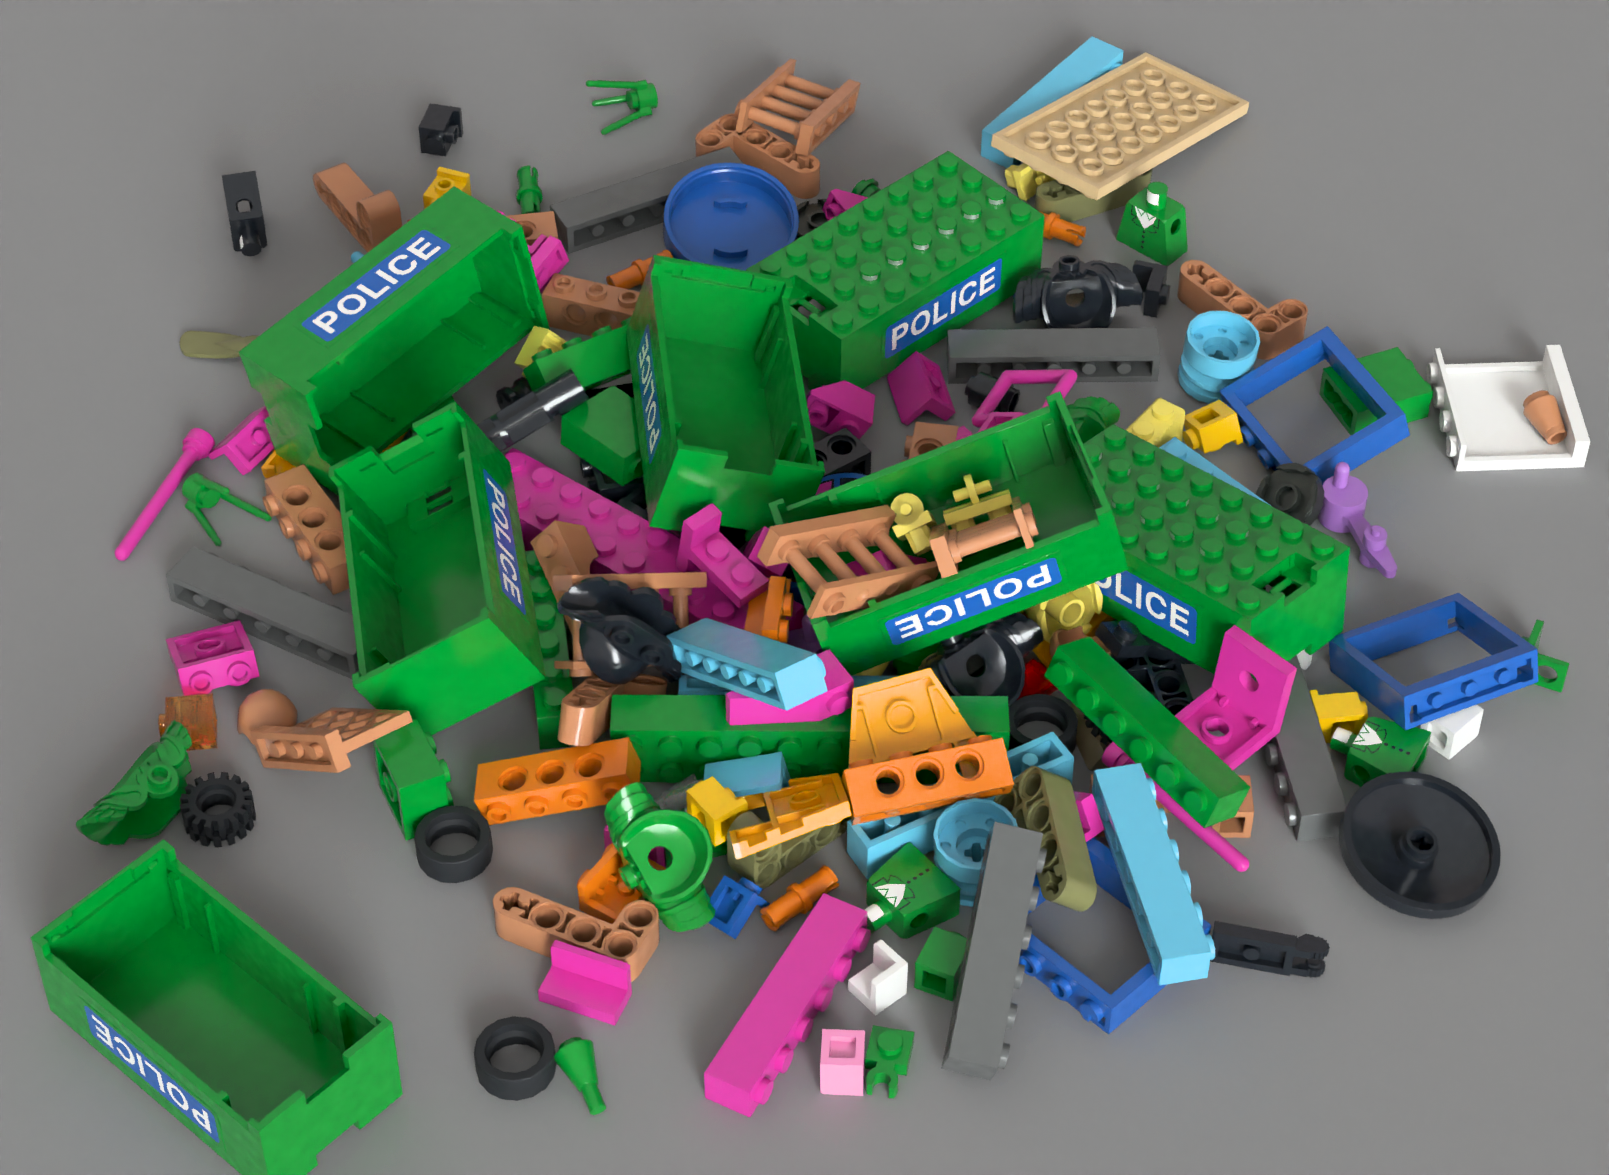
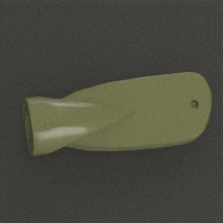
M187 331L180 338V348L187 357L235 358L240 357L239 351L255 340L258 335L241 337L226 333Z

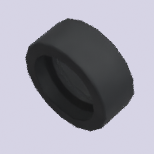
M1032 694L1023 696L1012 704L1009 708V750L1033 740L1017 730L1018 727L1027 722L1045 721L1056 725L1063 731V734L1058 738L1069 752L1073 753L1076 746L1078 718L1074 709L1064 700L1052 695Z
M451 805L434 810L426 815L417 825L414 837L416 856L420 868L428 877L445 883H460L471 880L483 873L490 864L493 853L491 830L488 821L478 811L465 806ZM451 833L467 834L477 840L474 848L464 854L455 856L441 855L430 848L436 839Z
M512 1016L503 1018L487 1026L477 1038L474 1049L475 1067L479 1083L488 1093L505 1100L518 1101L527 1099L545 1090L554 1078L557 1065L554 1058L556 1052L552 1034L543 1024L527 1017ZM514 1044L528 1045L538 1050L541 1056L537 1064L525 1071L516 1073L503 1072L493 1067L490 1062V1058L495 1052L505 1046Z

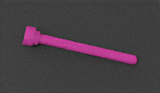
M193 428L184 438L183 454L116 548L114 554L118 560L124 561L130 556L194 462L206 458L212 451L215 441L208 432L200 428Z
M1114 742L1106 748L1102 756V762L1108 768L1136 764ZM1145 772L1146 778H1151V777ZM1153 780L1157 801L1236 871L1244 872L1249 868V860L1211 826L1203 828Z

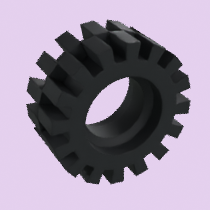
M214 772L208 773V780L203 781L201 776L194 779L196 787L188 784L185 788L186 794H181L180 808L184 828L187 835L190 834L194 842L200 839L203 846L208 847L210 841H214L215 848L222 847L221 841L227 840L230 846L235 844V836L242 840L247 836L246 829L251 831L254 827L253 821H256L252 791L249 789V784L246 781L241 783V778L235 774L229 780L227 772H221L220 778H215ZM216 805L232 806L231 809L221 814L210 815L204 813L207 809Z

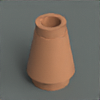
M1545 390L1529 395L1523 402L1524 416L1546 439L1548 444L1553 445L1563 441L1567 436V432L1556 397L1550 395Z

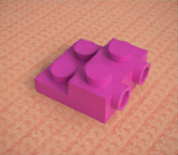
M240 620L165 639L168 653L175 667L177 680L184 697L188 695L203 696L215 688L226 685L241 686L248 683L250 679L260 677L254 649Z

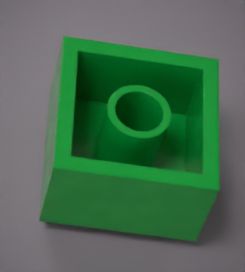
M417 719L373 741L378 785L406 841L415 837L417 825L426 815L438 808L454 806L451 792L446 783L451 782L448 766L444 759H437L435 755L437 754V749L433 736L430 732H423Z

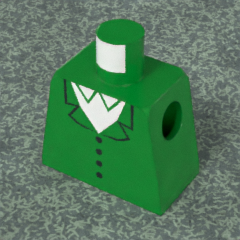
M1152 182L1127 202L1116 240L1162 265L1169 266L1186 253L1188 249L1186 210L1183 204L1167 196L1168 187L1166 184Z
M1369 717L1359 734L1338 727L1331 739L1330 749L1347 755L1344 776L1347 780L1362 787L1370 780L1388 773L1418 772L1427 756L1431 732L1416 727L1404 730L1393 721Z
M909 842L867 881L866 904L868 907L864 909L868 911L867 929L874 933L884 925H887L900 938L908 939L959 915L961 888Z

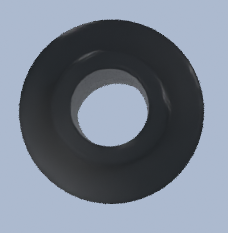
M982 371L977 376H971L965 388L968 404L979 408L999 378ZM1012 384L994 412H1014L1019 401L1020 390L1015 389Z

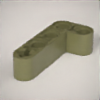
M1152 169L1098 200L1087 198L1082 192L1068 185L1060 184L1056 180L1043 183L1036 190L1035 209L1046 214L1052 212L1059 214L1060 219L1073 222L1125 206L1131 198L1151 183Z
M1031 766L1013 780L1014 786L1010 793L995 796L994 802L1007 808L1016 819L1018 827L1043 833L1040 848L1047 849V854L1042 872H1037L1043 897L1050 902L1083 912L1093 904L1096 898L1097 884L1070 780L1037 766Z
M750 811L745 812L733 821L727 833L728 865L741 877L750 880L764 890L847 831V821L851 820L849 816L837 824L823 826L749 856L736 859L729 831L764 823L754 813Z

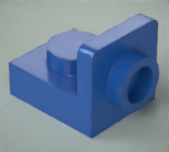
M724 875L710 897V903L715 909V916L709 924L736 939L756 905L763 908L770 903L759 896L763 889L750 880L741 877L737 883Z

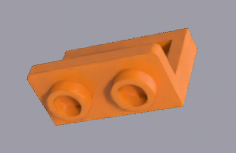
M613 843L607 846L602 858L591 870L587 869L583 872L577 883L579 910L611 924L615 922L628 903L644 900L641 892L636 888L629 890L621 879L618 868L623 866L622 858ZM648 858L650 865H651L654 869H656V870H665V869H666V868L663 867L662 865H660V864H658V863H656V862H654V861H652V860H650V859Z

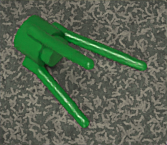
M646 80L636 82L586 81V86L631 89L626 91V95L592 101L593 106L627 102L631 110H636V112L601 130L602 135L615 131L641 117L652 115L651 109L658 106L656 88L653 83H647Z
M196 472L190 475L182 486V494L188 499L185 508L194 514L216 546H220L222 542L200 509L214 507L220 498L269 522L272 520V517L266 512L229 494V488Z

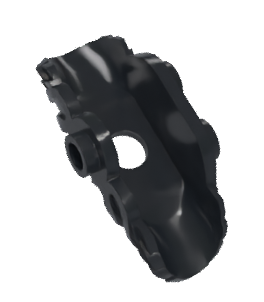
M1066 255L1060 257L1059 261L1055 262L1052 268L1037 269L1033 274L1023 276L1020 279L1013 295V320L1017 324L1022 321L1027 322L1043 318L1048 329L1108 328L1113 321L1116 308L1141 305L1143 292L1136 275L1126 266L1119 263H1107L1101 260L1084 263L1076 256ZM1073 289H1081L1084 291L1080 293L1067 294L1069 291Z
M603 577L586 578L573 584L559 599L557 604L559 613L581 622L579 643L583 658L590 670L601 680L611 684H627L643 673L648 665L655 666L670 683L681 678V663L673 659V644L666 636L682 628L678 627L676 617L671 612L663 610L664 600L654 589L640 587L631 591L630 587L621 581H608Z
M1017 612L941 641L937 646V652L922 660L921 666L916 671L931 668L949 696H1008V707L1010 708L1019 698L1025 685V664L1023 658L1044 641L1043 632L1039 625L1031 618L1029 619L1022 613ZM978 654L983 659L984 666L969 675L966 670L967 660L972 655Z

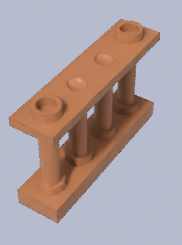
M790 58L784 65L777 67L775 72L746 98L738 102L734 114L735 118L738 119L735 131L742 133L756 121L794 135V139L798 140L795 152L808 156L854 113L861 83L848 79L840 88L837 87L833 90L794 76L796 60ZM779 99H780V100H783V101H786V102H789V103H792V104H795V105H797V106H800V107L809 109V110H811V112L808 111V110H805V109H802V108L793 106V105H791V104H788V103L779 101ZM766 110L771 111V112H774V113H777V114H780V115H782V116H785V117H788V118H791V119H794V120H796V121H799V123H798V122H795V121H792V120H789V119H787V118H784V117L775 115V114H773V113L767 112Z
M1019 496L1012 498L1013 512L958 532L956 528L949 530L945 522L931 527L929 543L942 579L958 573V563L963 561L962 557L1022 536L1026 549L1033 547V536L1039 533L1030 503L1022 504Z
M888 505L770 526L757 555L765 566L790 563L816 593L806 613L810 619L828 615L833 616L838 613L869 607L867 602L869 600L875 599L876 603L928 584L935 581L939 573L936 561L915 565L889 536V530L896 517V513ZM878 546L897 569L886 571L866 547ZM848 551L868 575L857 577L837 553ZM819 557L838 578V581L827 583L807 558Z
M706 572L553 575V591H568L573 584L586 578L603 577L608 581L618 580L626 583L630 589L650 587L659 593V589L669 588V596H673V615L676 617V624L680 628L689 625L688 595H692V588L707 587ZM572 619L573 660L554 661V668L569 669L570 677L593 676V672L583 658L579 643L581 622Z

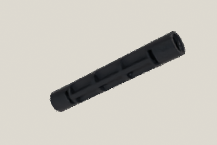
M570 368L480 422L477 426L502 452L554 421V416L558 414L564 415L589 400Z

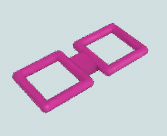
M1072 369L1005 370L972 417V424L980 428L978 432L1028 414L1023 412H994L1012 384H1056L1051 394L1060 391L1063 399H1065L1077 380V373ZM1047 400L1041 408L1048 406ZM960 436L957 441L968 436Z

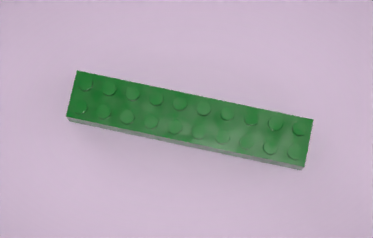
M612 695L610 740L629 737L641 761L640 782L697 783L704 780L705 764L782 752L791 779L839 773L842 777L843 771L848 769L852 707L841 714L816 722L729 725L726 721V695ZM950 696L976 736L991 735L992 740L1003 738L1006 752L1009 750L1008 696ZM925 751L914 755L929 753V751ZM957 763V764L955 765V767H956L957 773H959V772H960V769H959V765H958V763ZM923 769L916 773V778L920 784H934L937 782L936 775L930 770ZM883 777L876 781L877 783H896L888 777Z

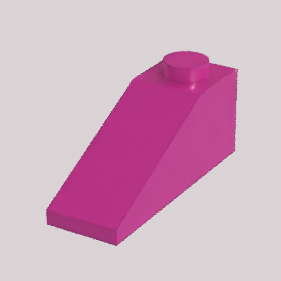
M829 649L817 654L825 666L826 676L824 680L827 692L786 711L731 691L726 693V721L729 725L821 721L830 716L841 714L852 707L854 679Z

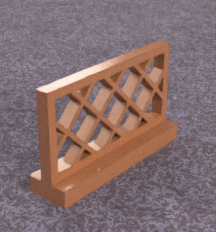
M332 707L292 727L263 725L250 732L264 768L339 773L351 767L347 753L413 721L408 710Z

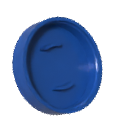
M716 163L690 172L673 187L664 208L663 239L666 249L671 252L673 258L746 271L747 268L797 240L799 215L794 198L788 189L771 174L746 164Z

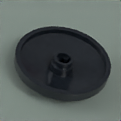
M1394 772L1376 777L1365 783L1352 796L1340 821L1339 845L1342 857L1351 875L1370 896L1397 912L1426 919H1442L1462 914L1476 906L1484 898L1497 877L1501 852L1498 836L1492 822L1473 798L1457 786L1438 777L1418 772Z

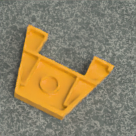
M931 668L853 688L849 764L863 759H873L874 764L889 761V756L892 754L912 751L914 755L928 751V748L942 743H952L953 747L968 745L969 739L977 737ZM962 761L958 763L962 777L971 778L977 774L975 766L970 762Z
M839 773L789 779V787H784L777 791L736 797L737 800L743 797L748 802V810L766 806L770 818L768 822L729 831L736 859L749 856L823 826L837 824L844 818L852 816Z

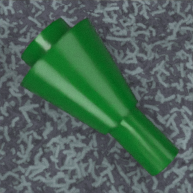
M581 1037L570 1038L560 1044L559 1050L554 1055L555 1062L577 1090L582 1092L590 1114H599L606 1109V1105L597 1086L598 1076L594 1044L591 1040L582 1039Z

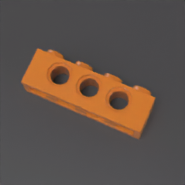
M981 735L969 739L968 745L953 748L952 743H942L928 748L929 753L913 756L912 751H902L890 755L889 761L874 764L873 759H863L850 763V769L843 771L842 782L852 816H850L852 825L945 807L961 800L972 798L984 799L1010 793L1014 782L1003 738L992 740L991 735ZM962 761L970 762L975 766L977 774L971 778H964L957 773L955 765ZM923 769L930 770L936 775L937 783L932 786H924L918 782L916 773ZM883 777L891 778L896 782L898 790L892 794H884L878 790L876 781Z
M629 737L593 743L587 746H576L478 764L474 802L489 825L607 805L610 799L622 787L634 782H640L641 761Z

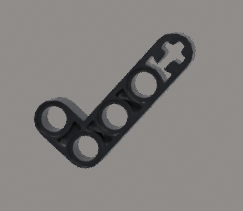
M1148 651L1144 657L1116 658L1113 654L1110 655L1174 716L1194 701L1178 659L1169 660V662L1161 661L1150 657Z

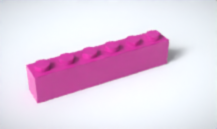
M823 893L704 1072L706 1099L749 1118L759 1104L764 1105L768 1101L773 1090V1081L779 1072L784 1074L788 1070L793 1059V1050L799 1041L804 1043L808 1039L813 1027V1019L819 1011L824 1012L829 1006L833 995V988L838 981L844 982L847 978L855 954L857 952L862 953L867 947L871 931L867 929L868 911Z

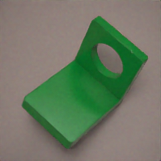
M1538 619L1530 637L1522 636L1523 639L1537 649L1544 621ZM1538 653V666L1551 667L1556 671L1557 677L1548 679L1538 673V682L1535 685L1562 692L1569 663Z

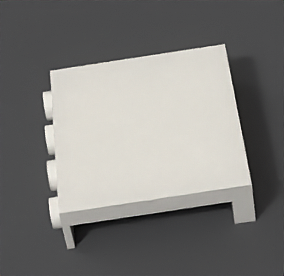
M1546 345L1543 361L1444 364L1441 349L1435 348L1433 362L1427 364V382L1433 384L1434 387L1433 404L1435 408L1440 409L1441 432H1446V453L1448 457L1453 458L1456 471L1584 467L1590 439L1560 345ZM1537 391H1548L1550 395L1555 396L1567 432L1566 438L1557 444H1548L1546 439L1543 438L1523 414L1524 400Z

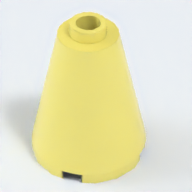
M1092 583L1023 611L1029 619L1031 618L1039 625L1043 632L1044 640L1050 643L1051 636L1059 629L1070 630L1077 626H1082L1083 633L1086 635L1093 627L1089 622L1094 613L1096 612L1100 615L1103 595L1099 586L1096 583Z

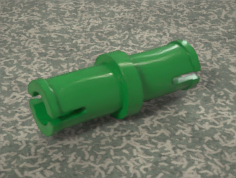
M528 165L519 168L517 171L519 189L516 192V199L520 205L521 214L541 212L540 203L543 199L542 190L538 187V171L533 167L531 176V167Z

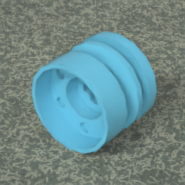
M1228 311L1205 312L1190 321L1177 373L1179 384L1185 392L1196 400L1208 404L1219 399L1222 401L1219 392L1221 389L1254 370L1260 346L1258 330L1249 320L1239 314Z
M972 798L958 801L946 808L936 820L933 833L934 865L961 888L960 905L973 907L986 839L994 822L1018 827L1016 819L1007 808L992 800Z

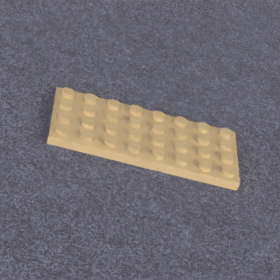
M1145 52L994 133L991 146L1002 151L1007 157L1015 158L1029 165L1031 169L1056 179L1058 183L1068 185L1082 192L1085 197L1098 200L1247 114L1249 102Z

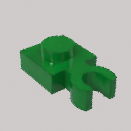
M873 1025L865 1057V1069L870 1070L866 1075V1094L872 1095L873 1087L877 1083H886L889 1086L888 1098H895L898 1092V1075L907 1076L915 1032Z

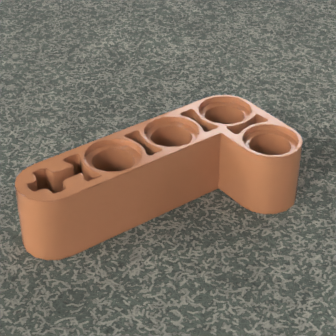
M733 113L725 114L696 134V157L730 146L743 164L759 168L771 174L795 197L809 199L817 196L820 192L819 159L811 154L804 156L796 153L795 145L754 122L740 133L735 131L738 119L735 118Z
M341 163L313 175L314 186L319 197L367 253L402 227L401 211L395 195L390 190L374 195L348 164Z
M1189 260L1181 265L1177 293L1178 299L1198 315L1209 311H1228L1239 314L1249 320L1259 332L1260 346L1257 354L1258 359L1267 360L1275 358L1304 339L1308 308L1300 300L1286 299L1267 309L1207 263L1200 260Z
M593 673V676H589L562 699L557 739L564 744L573 746L593 744L610 728L612 695H666L667 681L660 677L640 674L627 684H611L601 680Z
M506 887L497 892L493 898L495 928L497 934L502 939L551 958L550 947L554 940H558L620 960L630 965L631 982L640 975L660 942L658 909L649 901L636 900L628 903L615 922L611 924L517 887Z

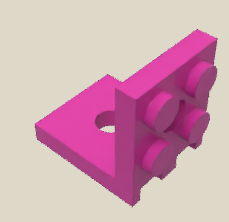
M1234 625L1224 634L1212 687L1178 712L1175 717L1225 764L1234 770L1280 733L1297 668ZM1251 674L1255 676L1258 682L1252 678ZM1219 730L1225 736H1214L1211 735L1208 731L1214 732Z

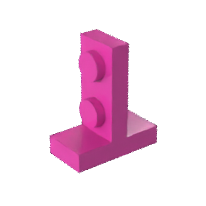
M711 503L683 521L676 567L681 572H694L698 568L702 572H706L707 577L740 608L768 590L769 580L719 532L722 512Z

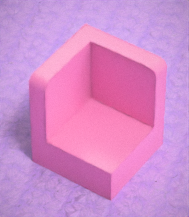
M822 1029L820 1092L822 1094L863 1096L865 1031Z

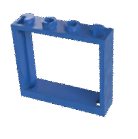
M1328 326L1219 391L1222 402L1237 413L1243 442L1246 446L1251 447L1253 445L1257 449V456L1267 470L1272 468L1274 471H1277L1276 467L1293 462L1246 406L1325 359L1378 420L1303 464V466L1315 472L1321 479L1322 485L1328 478L1334 476L1335 467L1339 462H1346L1350 467V471L1410 436L1405 413Z
M1460 593L1347 631L1329 641L1330 671L1404 730L1538 682V649ZM1455 617V622L1448 624V619ZM1455 631L1461 632L1492 655L1408 686L1401 684L1373 662V660Z
M1091 838L1086 844L1096 884L1131 909L1111 850L1096 838ZM1035 875L1033 886L1040 888L1038 875ZM1041 888L1036 908L1046 900L1042 895ZM1203 919L1202 928L1205 935H1208L1211 931V924ZM1031 934L1027 950L1021 949L1019 964L1025 965L1024 972L1027 975L1036 977L1050 988L1055 997L1068 1002L1081 1013L1087 1022L1091 1020L1107 1034L1115 1030L1166 986L1158 985L1151 962H1149L1110 995L1033 934Z

